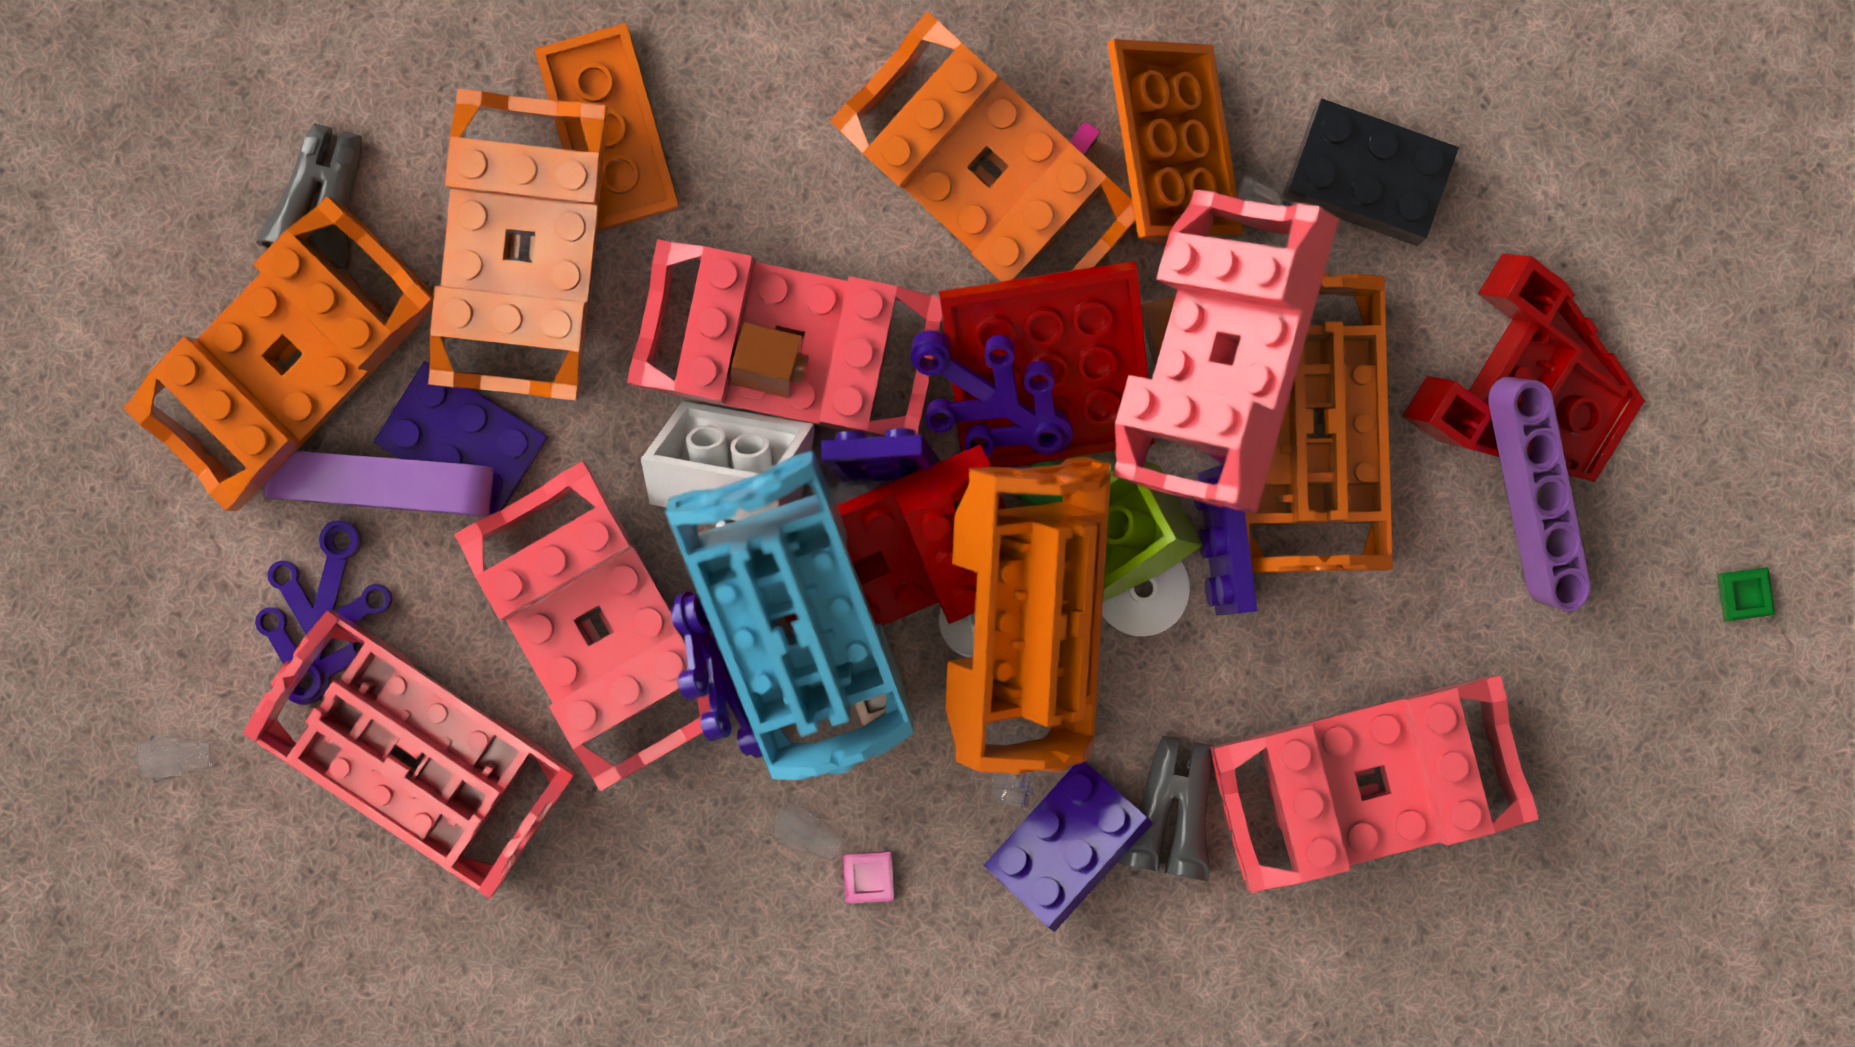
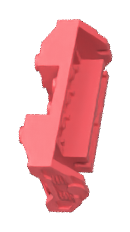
M1194 189L1189 206L1170 230L1156 278L1177 289V294L1153 378L1150 380L1128 376L1115 422L1117 462L1113 472L1114 477L1170 495L1187 499L1193 497L1195 501L1216 507L1224 506L1244 512H1257L1339 218L1317 206L1295 204L1284 207L1243 201L1215 192ZM1214 217L1272 233L1286 235L1290 232L1287 249L1210 238L1209 235ZM1155 438L1188 445L1214 456H1227L1219 484L1202 483L1143 468L1151 439Z
M657 239L652 262L649 293L639 339L631 360L627 383L631 387L790 420L813 423L844 431L863 432L873 437H885V431L897 428L915 430V435H918L931 376L921 374L917 369L907 415L872 421L877 392L881 384L896 301L905 303L926 320L924 331L934 330L940 332L942 324L939 297L890 284L851 276L846 281L755 262L752 256ZM692 259L701 260L676 379L674 381L653 367L662 333V319L666 314L670 296L673 265ZM744 322L802 336L801 354L809 355L807 369L802 384L793 383L789 398L732 384L731 365ZM932 355L924 356L928 359H934V356Z
M584 461L577 463L539 489L454 534L481 589L499 620H506L553 703L548 707L599 791L612 786L703 733L701 716L703 713L711 711L709 693L704 697L697 698L699 718L616 766L591 751L587 745L588 742L621 723L629 721L641 714V712L669 698L668 696L679 691V674L688 670L685 636L679 634L674 628L669 605L588 463ZM572 491H576L595 506L594 509L488 569L484 563L483 541L530 518L531 514L536 511L544 510L563 499ZM598 608L602 610L598 614L609 632V635L602 639L590 618L583 622L580 621V618ZM727 709V715H728L729 718H730V717H731V714H730V712H729L728 709Z
M335 610L326 611L293 653V660L291 662L287 661L278 671L271 683L273 688L265 694L256 707L243 734L490 899L501 886L577 772L500 718L493 720L417 669L418 663L378 636L345 618ZM331 639L364 644L341 679L333 681L323 695L325 699L319 707L313 709L305 721L308 727L296 743L277 718L306 671ZM397 747L415 759H418L421 753L425 754V757L414 773L410 771L411 767L392 755ZM530 756L537 760L550 784L530 810L495 864L491 865L462 857Z
M1490 675L1210 747L1218 790L1224 801L1222 802V809L1228 830H1232L1231 840L1246 889L1250 893L1350 871V865L1436 843L1451 845L1539 820L1533 795L1521 769L1509 724L1508 702L1501 675ZM1460 698L1481 701L1482 720L1486 736L1494 749L1492 758L1496 774L1510 805L1497 818L1491 819ZM1260 751L1269 779L1265 780L1268 795L1273 801L1275 809L1273 814L1276 826L1282 830L1292 868L1291 871L1259 865L1241 804L1235 769ZM1379 766L1385 790L1380 791L1378 782L1358 787L1356 778L1375 773L1374 767Z

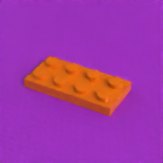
M627 23L535 48L534 51L548 100L601 104L609 108L596 233L679 210V202ZM554 120L562 149L589 152L581 122Z

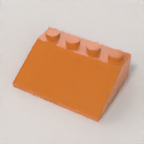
M1112 39L1107 41L1138 238L1166 246L1170 230L1189 206L1194 189L1215 192L1238 199L1214 48L1212 44ZM1214 217L1209 237L1226 240L1243 235V226L1237 222Z

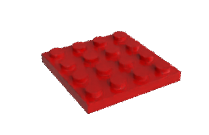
M1135 261L938 291L944 335L947 336L951 343L950 356L995 385L993 368L988 366L984 359L985 345L988 339L993 336L1004 335L1009 337L1015 344L1013 368L1019 401L1035 411L1034 395L1029 393L1024 386L1025 370L1033 362H1046L1053 367L1055 373L1054 387L1052 389L1054 406L1066 415L1073 427V438L1070 445L1059 453L1042 454L1034 451L1028 444L994 447L992 453L986 456L991 467L1005 468L1116 450L1115 422L1128 376L1148 379L1138 269ZM995 349L992 351L995 355L1003 356L1007 354V352L1003 349ZM1042 375L1032 377L1033 380L1038 382L1047 380ZM951 382L954 402L979 400ZM1008 418L957 422L961 452L966 451V432L973 425L983 424L990 428L1015 426L1017 424ZM1050 432L1043 433L1045 435H1054ZM982 438L973 439V441L978 444H983L987 442L985 439ZM1154 438L1151 439L1150 445L1155 444Z

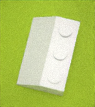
M682 401L641 458L649 503L651 505L667 507L668 499L692 490L716 489L764 473L788 458L811 451L815 434L814 424ZM804 484L766 507L751 512L739 508L735 516L730 519L737 521L801 500Z

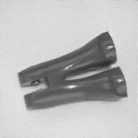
M317 123L313 124L305 136L289 183L280 201L259 233L256 241L259 246L268 249L287 228L309 213L314 196L321 187L317 205L328 196L339 201L349 210L352 189L361 158L362 136L343 131L338 138L329 167L325 166L324 162L329 151L332 129ZM335 224L316 230L308 240L336 268L347 269L349 261L348 235Z
M1162 736L1154 754L1145 794L1139 809L1153 823L1117 863L1159 872L1167 819L1174 798H1177V816L1165 873L1209 882L1206 811L1212 773L1211 745L1194 742L1191 756L1186 765V768H1189L1187 777L1174 775L1175 766H1178L1179 762L1178 748L1180 739Z

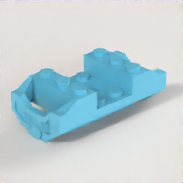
M813 450L788 458L764 473L716 489L692 490L668 499L665 512L772 779L803 780L826 773L832 775L841 774L852 769L857 763L886 753L914 734V717L907 701L895 659L881 623L876 625L847 550L846 529ZM805 483L811 486L816 494L698 533V524L718 523L733 518L739 508L751 512L766 507ZM796 612L799 620L791 622L794 632L785 635L777 618ZM886 694L885 713L862 728L816 743L791 742L781 728L796 723L801 737L818 732V721L829 718L832 727L848 722L850 705Z

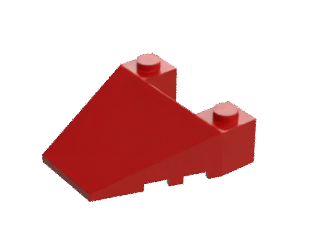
M1502 253L1479 290L1478 295L1512 319L1469 390L1453 380L1426 376L1402 417L1438 442L1499 457L1489 409L1488 396L1491 387L1503 377L1539 381L1549 388L1553 398L1568 475L1596 482L1645 400L1613 353H1608L1596 335L1599 332L1591 318H1586L1573 300L1575 294L1567 282L1532 256ZM1522 392L1517 400L1518 409L1521 407L1523 402ZM1629 398H1631L1630 401H1629V403L1627 404L1626 408H1625L1624 411L1622 412L1621 416L1619 417L1618 421L1616 422L1615 426L1613 427V429L1611 430L1610 434L1608 435L1607 439L1605 440V442L1603 443L1602 447L1600 448L1599 452L1597 453L1596 457L1594 458V460L1592 461L1591 465L1589 466L1588 470H1587L1586 473H1585L1586 468L1588 467V465L1590 464V462H1591V460L1593 459L1594 455L1596 454V452L1598 451L1599 447L1601 446L1602 442H1603L1604 439L1606 438L1607 434L1609 433V431H1610V429L1612 428L1613 424L1615 423V421L1617 420V418H1618V416L1620 415L1621 411H1622L1623 408L1625 407V405H1626V403L1628 402ZM1532 439L1527 447L1528 455L1531 453L1533 447Z

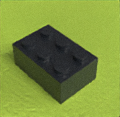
M1321 98L1313 109L1282 198L1297 204L1320 207L1339 219L1418 246L1427 239L1459 147Z

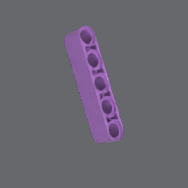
M1503 377L1491 387L1488 396L1489 409L1527 590L1536 602L1565 611H1575L1581 608L1588 600L1590 580L1553 398L1549 388L1544 383L1523 378ZM1522 392L1523 402L1521 407L1518 409L1517 400ZM1532 439L1533 447L1531 453L1528 455L1527 447ZM1542 486V495L1537 502V493ZM1550 533H1551V538H1552V539H1551V542H1550L1549 546L1547 547V546H1546V541H1547L1548 536H1549ZM1561 579L1560 588L1556 593L1557 583Z
M296 451L265 483L264 498L487 517L490 514L494 468L471 464Z

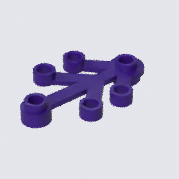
M927 330L915 336L912 342L910 359L912 365L921 374L927 376L940 374L979 399L950 402L945 399L931 401L927 406L925 418L929 429L934 432L944 433L951 430L955 422L1008 418L1017 425L999 428H990L987 425L976 424L967 430L965 449L969 450L981 445L986 456L992 453L994 447L1028 444L1036 452L1056 454L1065 450L1070 445L1073 438V427L1066 415L1054 406L1052 389L1054 387L1055 373L1050 364L1036 361L1029 364L1025 370L1024 386L1029 393L1034 395V411L1018 399L1013 368L1015 344L1009 337L996 335L988 339L985 345L984 359L987 365L993 368L994 385L950 356L951 343L943 333ZM995 349H1003L1007 352V354L1003 356L995 355L992 351ZM932 355L935 356L937 359H928L924 356ZM1042 375L1047 380L1038 382L1033 380L1032 377ZM944 413L948 417L944 419L936 418L934 414ZM1050 432L1054 435H1045L1043 433ZM982 438L985 439L987 442L983 444L975 443L973 439Z
M332 521L324 526L320 533L319 544L327 558L314 607L299 583L300 573L294 563L277 561L268 570L270 584L281 591L306 635L326 611L335 609L347 560L356 555L361 547V533L350 522ZM341 531L347 532L351 538L350 545L344 550L338 549L334 542L335 536ZM281 566L288 567L292 573L291 580L284 585L280 584L276 579V571ZM370 585L364 589L361 597L336 612L356 623L371 613L387 611L392 604V594L383 585ZM378 589L384 594L385 602L381 607L373 608L369 603V595L372 591ZM274 607L262 609L255 619L257 630L268 637L283 665L287 661L291 662L297 647L285 630L287 626L285 613ZM271 612L279 618V626L274 631L267 630L263 624L264 617ZM349 641L348 646L321 659L323 649L307 670L314 679L312 687L304 690L297 685L288 699L296 704L308 705L323 698L324 693L329 688V678L348 667L358 654L357 642Z
M684 592L678 594L671 609V619L676 631L685 636L688 670L681 672L678 677V684L685 699L691 701L704 697L709 693L711 711L702 714L701 728L705 737L711 742L729 737L731 734V722L727 715L726 707L727 700L741 726L737 732L740 750L746 756L752 755L754 758L763 757L698 593ZM703 658L705 660L706 674L704 672Z

